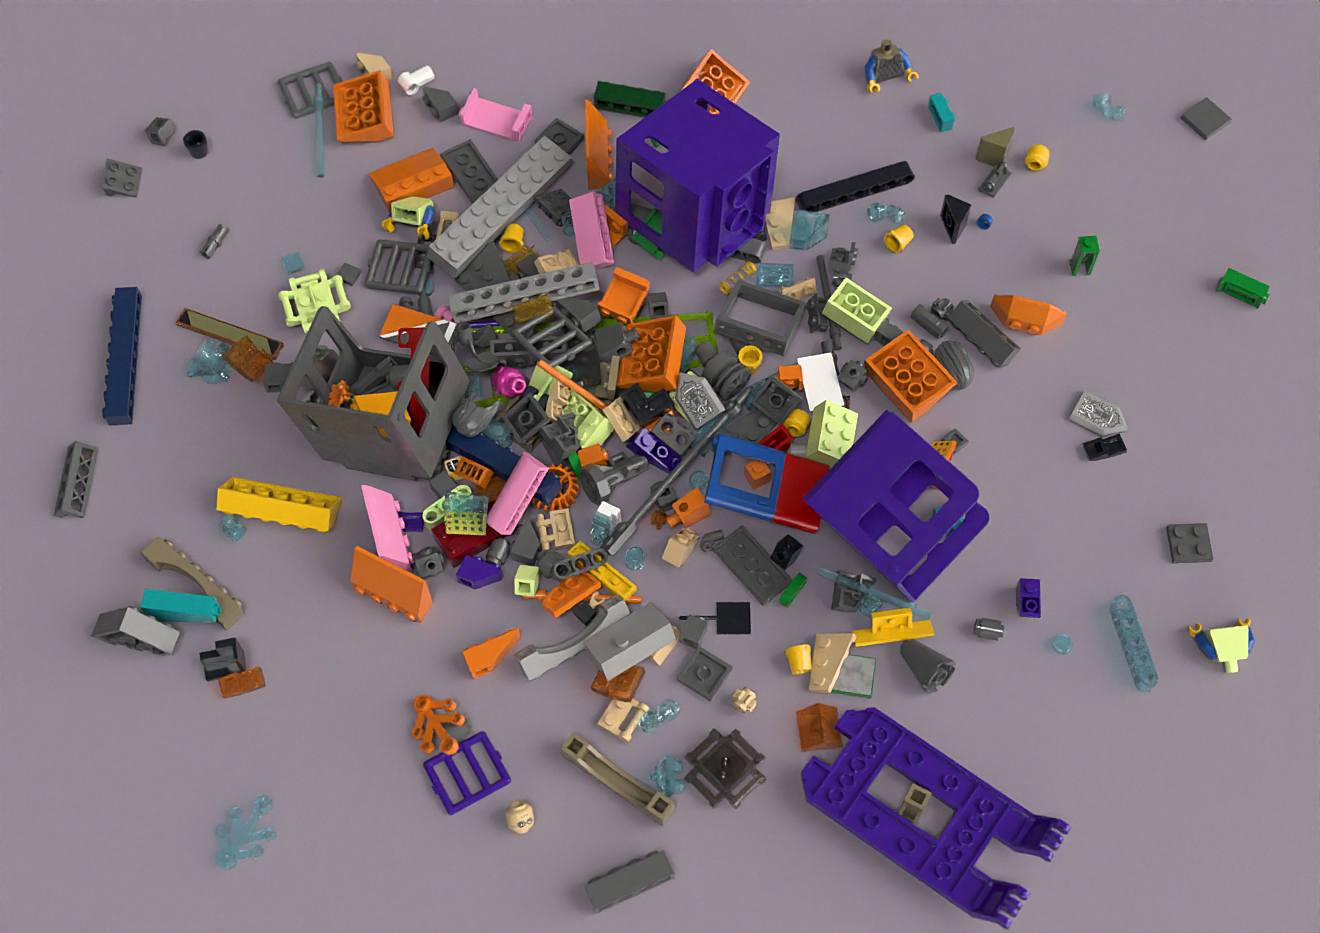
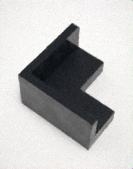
M638 383L621 393L625 404L642 428L647 427L674 409V401L664 388L647 397Z
M235 637L215 641V650L199 653L200 661L204 665L207 682L247 674L244 650Z

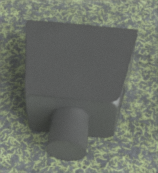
M622 323L595 330L598 357L602 362L608 363L611 362L612 355L620 356L621 360L631 354L633 351L632 341L640 338L638 330L633 328L628 331Z

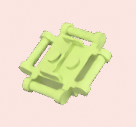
M324 269L296 279L294 277L289 278L292 290L278 293L279 300L282 301L286 314L285 321L287 326L293 327L302 324L305 334L308 332L317 310L321 306L328 307L339 321L338 313L351 308L342 285V276L336 275L332 279L327 280ZM333 287H336L340 303L337 305L334 303L330 290ZM295 299L299 316L296 317L293 315L289 301Z

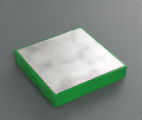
M848 654L847 659H844L839 669L840 674L831 693L871 699L876 658Z

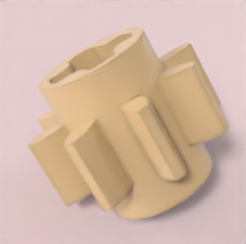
M746 687L742 691L737 688L731 698L734 700L732 705L742 713H745L746 710L752 712L757 705V701L754 700L756 695Z

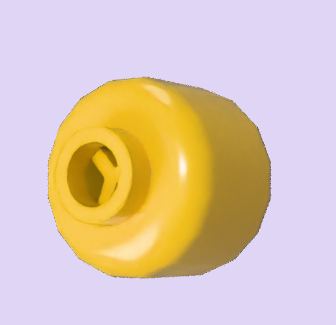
M1040 144L1030 146L1025 156L1026 166L1034 171L1044 169L1048 163L1049 150Z
M793 409L783 424L793 437H801L805 435L811 424V419L805 411Z

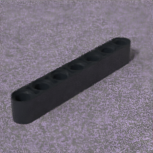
M901 161L801 192L795 199L802 214L809 215L909 184L914 180L915 175L908 162Z

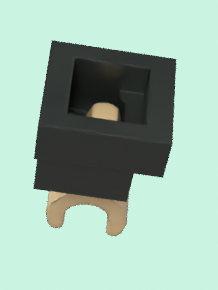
M598 592L592 595L589 604L585 601L581 606L576 604L571 608L573 614L585 626L597 615L594 609L601 607L600 603L606 601L605 598L600 602L596 601V598L599 596Z

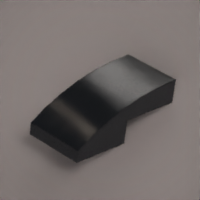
M1120 433L1105 439L1099 437L1083 443L1090 461L1102 460L1127 453Z

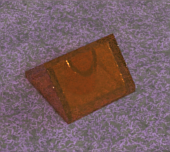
M816 703L796 711L802 752L843 748L841 733L834 729L839 721L837 707Z

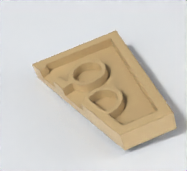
M795 198L771 202V210L766 214L765 227L772 251L790 247Z
M567 249L563 253L562 251L557 252L556 255L549 254L538 257L534 262L539 274L579 265L571 249Z
M816 633L809 691L811 693H831L840 674L839 669L844 659H847L851 643H854L857 637L855 633Z

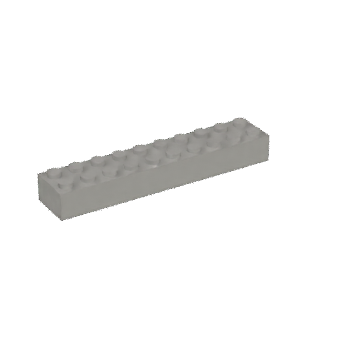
M544 135L429 246L427 257L453 279H456L491 241H494L501 235L507 226L512 224L536 200V196L546 191L569 168L571 156Z

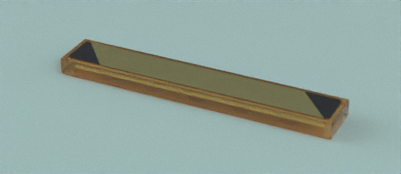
M184 308L176 321L177 326L273 360L277 359L284 346L283 342Z

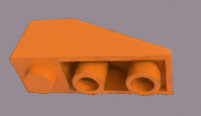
M519 628L507 630L499 637L488 638L484 643L471 645L463 651L464 659L473 679L488 674L497 667L521 639Z

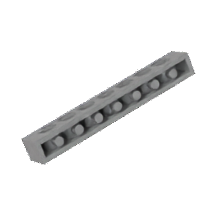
M588 262L449 295V301L455 323H461L600 289L594 263Z

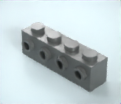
M962 300L948 317L952 321L951 324L955 328L961 329L969 341H974L978 345L977 348L982 353L989 355L991 362L996 366H1007L1021 350L1015 342L969 300Z
M561 336L544 337L534 343L533 346L539 350ZM516 339L490 340V353L497 357L498 366L523 367L525 365H537L538 361ZM566 342L544 355V357L551 361L566 352Z
M664 850L650 852L646 855L647 858L641 861L635 859L621 870L615 868L607 873L608 876L601 879L600 877H595L589 880L588 885H585V889L595 913L598 914L674 879V872Z

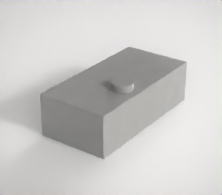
M650 602L586 640L583 644L589 659L609 681L675 641L676 637L671 623Z

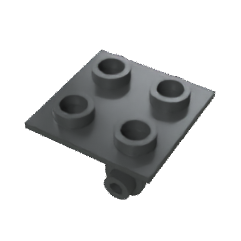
M107 158L101 185L105 195L112 196V194L118 192L137 197L142 167Z
M562 189L535 197L538 200V208L549 219H552L556 226H563L565 223L564 218L572 216L569 204L571 198Z

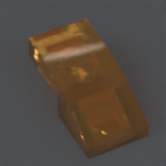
M259 666L240 674L234 672L218 679L222 698L224 699L266 687L262 668Z

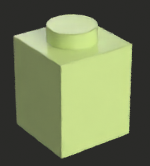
M520 565L515 576V595L534 597L539 585V567Z

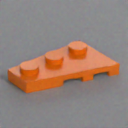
M575 563L577 569H583L581 566ZM588 572L563 580L543 600L542 608L556 618L601 588V583Z

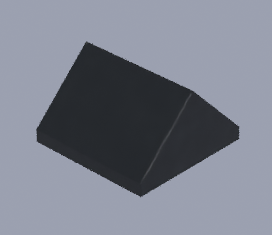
M948 194L944 197L940 217L951 243L956 244L967 224L971 204Z

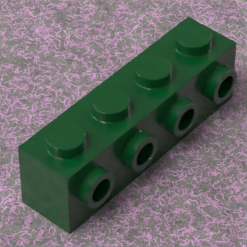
M598 81L593 101L594 107L598 109L646 117L666 102V96L664 92Z

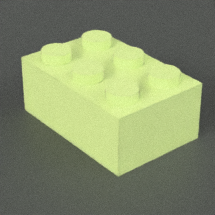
M845 278L827 301L822 314L868 344L875 335L876 330L888 317L892 308Z
M828 400L815 406L806 458L828 464L829 468H832L853 445L858 413Z

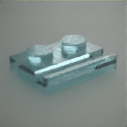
M757 263L756 285L793 286L794 264Z

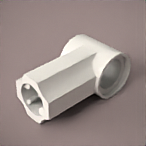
M425 66L413 73L405 72L401 74L398 78V83L408 95H413L419 90L420 86L430 82L435 77L431 68Z

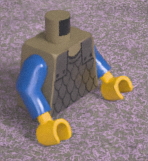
M888 39L881 42V47L871 51V57L865 65L866 78L869 81L866 89L869 93H873V86L874 91L879 92L880 87L878 84H875L876 82L905 74V70L907 71L906 79L912 82L910 79L911 74H914L915 79H918V74L911 69L912 65L907 54Z

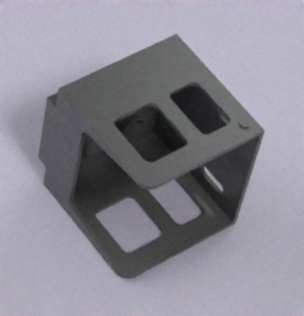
M321 306L317 310L277 402L322 460L343 463L346 469L408 480H414L416 476L431 478L453 424L452 414L460 407L470 379L436 322L429 321L426 324L411 359L409 354L362 347L328 307ZM325 330L340 352L328 383H326L312 363L313 355ZM433 346L440 359L429 358L428 392L421 381L420 375ZM388 356L392 357L398 365H409L388 415L345 408L344 402L340 404V407L328 405L330 400L329 393L332 392L331 387L333 384L337 385L341 380H344L346 385L352 386ZM304 376H306L319 394V404L296 400V393ZM384 379V380H383L381 383H379L377 386H379V385H381V384L387 382V380ZM413 393L426 412V419L419 435L415 433L405 418V410ZM376 426L381 427L390 439L383 437Z

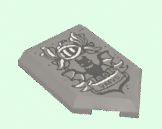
M679 373L675 400L694 430L699 429L726 410L706 378Z
M1086 390L1083 392L1069 418V421L1102 437L1129 430L1118 406Z

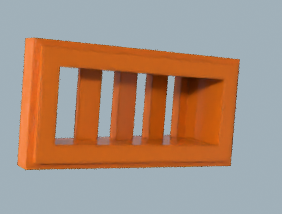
M462 456L454 474L486 489L494 471ZM465 462H466L467 465H466V467H465L463 473H461V470H462V468H463V466H464V464H465ZM472 465V468H471L469 474L466 475V473H467L469 467ZM478 468L473 478H471L475 469ZM482 470L483 472L478 480H476Z

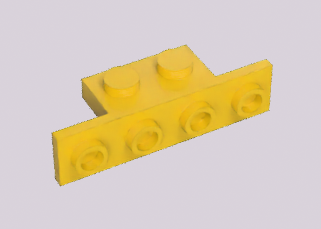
M910 607L871 613V628L851 631V633H855L857 636L854 641L855 647L935 636L930 620L912 622Z

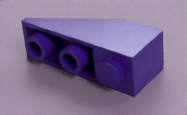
M646 428L636 431L626 445L634 454L645 456L648 463L668 474L682 460L679 455Z

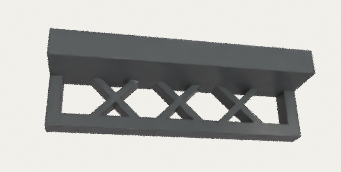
M75 441L68 446L54 516L62 518L64 515L69 514L79 518L84 517L97 447ZM82 449L91 452L89 459H84L81 454ZM81 465L87 471L84 477H81L78 472V467ZM78 482L83 488V493L79 495L74 489L75 484ZM75 499L80 506L79 511L70 509L71 502Z

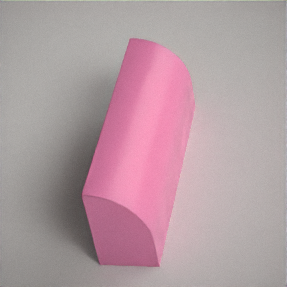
M590 192L570 199L569 204L580 264L593 262L595 269L615 264L603 195Z
M523 452L485 519L487 524L500 534L511 535L549 468L527 452Z

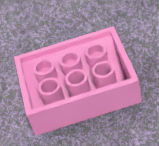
M362 485L378 556L408 572L413 571L411 564L414 563L412 552L408 553L407 546H410L407 534H403L402 530L406 528L403 517L399 518L398 512L401 511L399 501H395L390 493L368 485Z

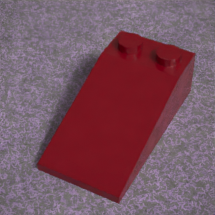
M496 500L467 511L482 513L484 535L446 533L445 521L431 529L434 540L453 569L462 564L466 555L476 556L489 548L494 539H504L509 536L500 534L485 521ZM518 524L516 525V527H515V529L513 530L512 534L518 530V527H519Z

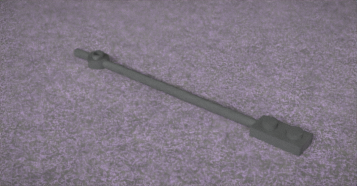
M746 387L734 401L729 400L724 403L723 406L726 410L722 412L718 420L627 522L622 521L615 526L614 532L602 541V545L599 548L604 549L609 556H613L637 529L635 524L722 425L740 412V405L752 393L749 388Z

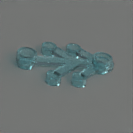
M260 795L256 798L254 802L256 810L243 828L240 820L242 810L238 806H232L229 809L228 815L232 821L235 839L230 847L227 838L230 834L229 827L225 824L217 826L216 834L219 836L221 851L216 856V863L221 869L229 870L239 860L251 857L260 859L264 855V849L260 845H254L248 850L238 851L243 844L263 839L267 841L275 839L276 831L272 827H266L264 830L251 833L262 815L268 813L273 807V802L267 795ZM263 803H268V806L265 809L261 808V805ZM234 810L239 811L236 816H232V812ZM222 828H226L224 834L219 833ZM268 831H273L270 837H266ZM255 849H260L258 855H254ZM230 856L231 860L228 863H224L225 857Z

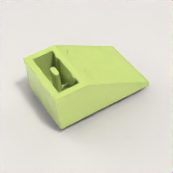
M571 389L569 391L568 405L562 406L563 415L571 412L575 414L574 426L577 427L576 436L582 449L598 443L601 446L612 433L614 427L601 410Z

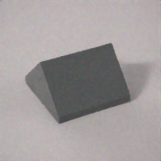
M772 374L750 403L781 425L802 397Z

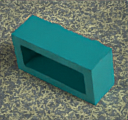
M942 93L930 95L928 107L940 132L952 130L955 115L950 111L947 99H944Z

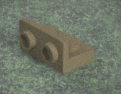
M612 355L611 362L600 363L596 389L597 398L614 400L620 356Z

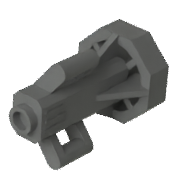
M622 451L607 460L608 466L590 463L581 467L579 478L582 488L590 501L596 505H601L603 501H609L610 494L617 484L648 469L646 457L635 454L628 458Z

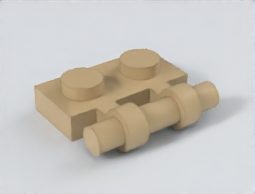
M568 508L550 511V519H545L544 514L536 516V529L539 530L540 538L538 540L540 546H542V551L548 552L551 543H555L556 550L575 546ZM552 527V535H547V528Z

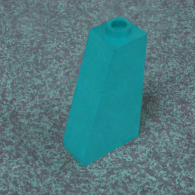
M146 588L140 608L146 615L154 616L158 622L216 623L217 616L221 613V605L215 597Z

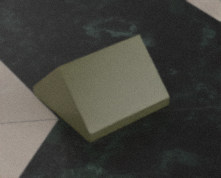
M1014 127L982 136L976 160L993 167L1004 162L1010 149L1015 131Z

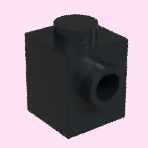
M787 534L777 543L770 559L786 570L796 561L803 545Z

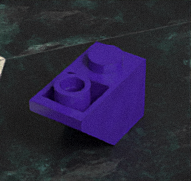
M466 555L456 573L458 583L476 590L501 581L503 579V572L497 564H488L477 556L471 557Z
M1020 578L1016 586V606L1020 617L1041 618L1040 579Z

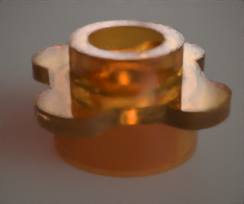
M661 507L659 510H654L651 515V524L657 526V530H661L662 525L664 526L667 522L664 508Z

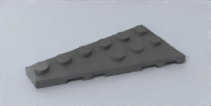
M491 241L455 281L465 291H470L512 280L505 269L495 243ZM524 308L491 315L511 336L512 330L527 322L529 318ZM534 327L522 333L525 338H530L536 334Z

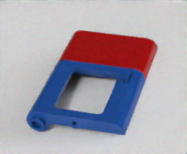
M718 433L717 436L714 435L711 446L714 447L715 453L705 503L812 534L817 533L821 517L812 510L803 500V497L829 471L828 464L726 434ZM725 451L774 465L775 470L769 497H763L719 483Z

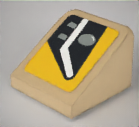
M462 456L444 462L447 474L454 482L463 480V478L454 474ZM464 464V466H463V468H462V470H461V473H463V471H464V469H465V467H466L465 464Z

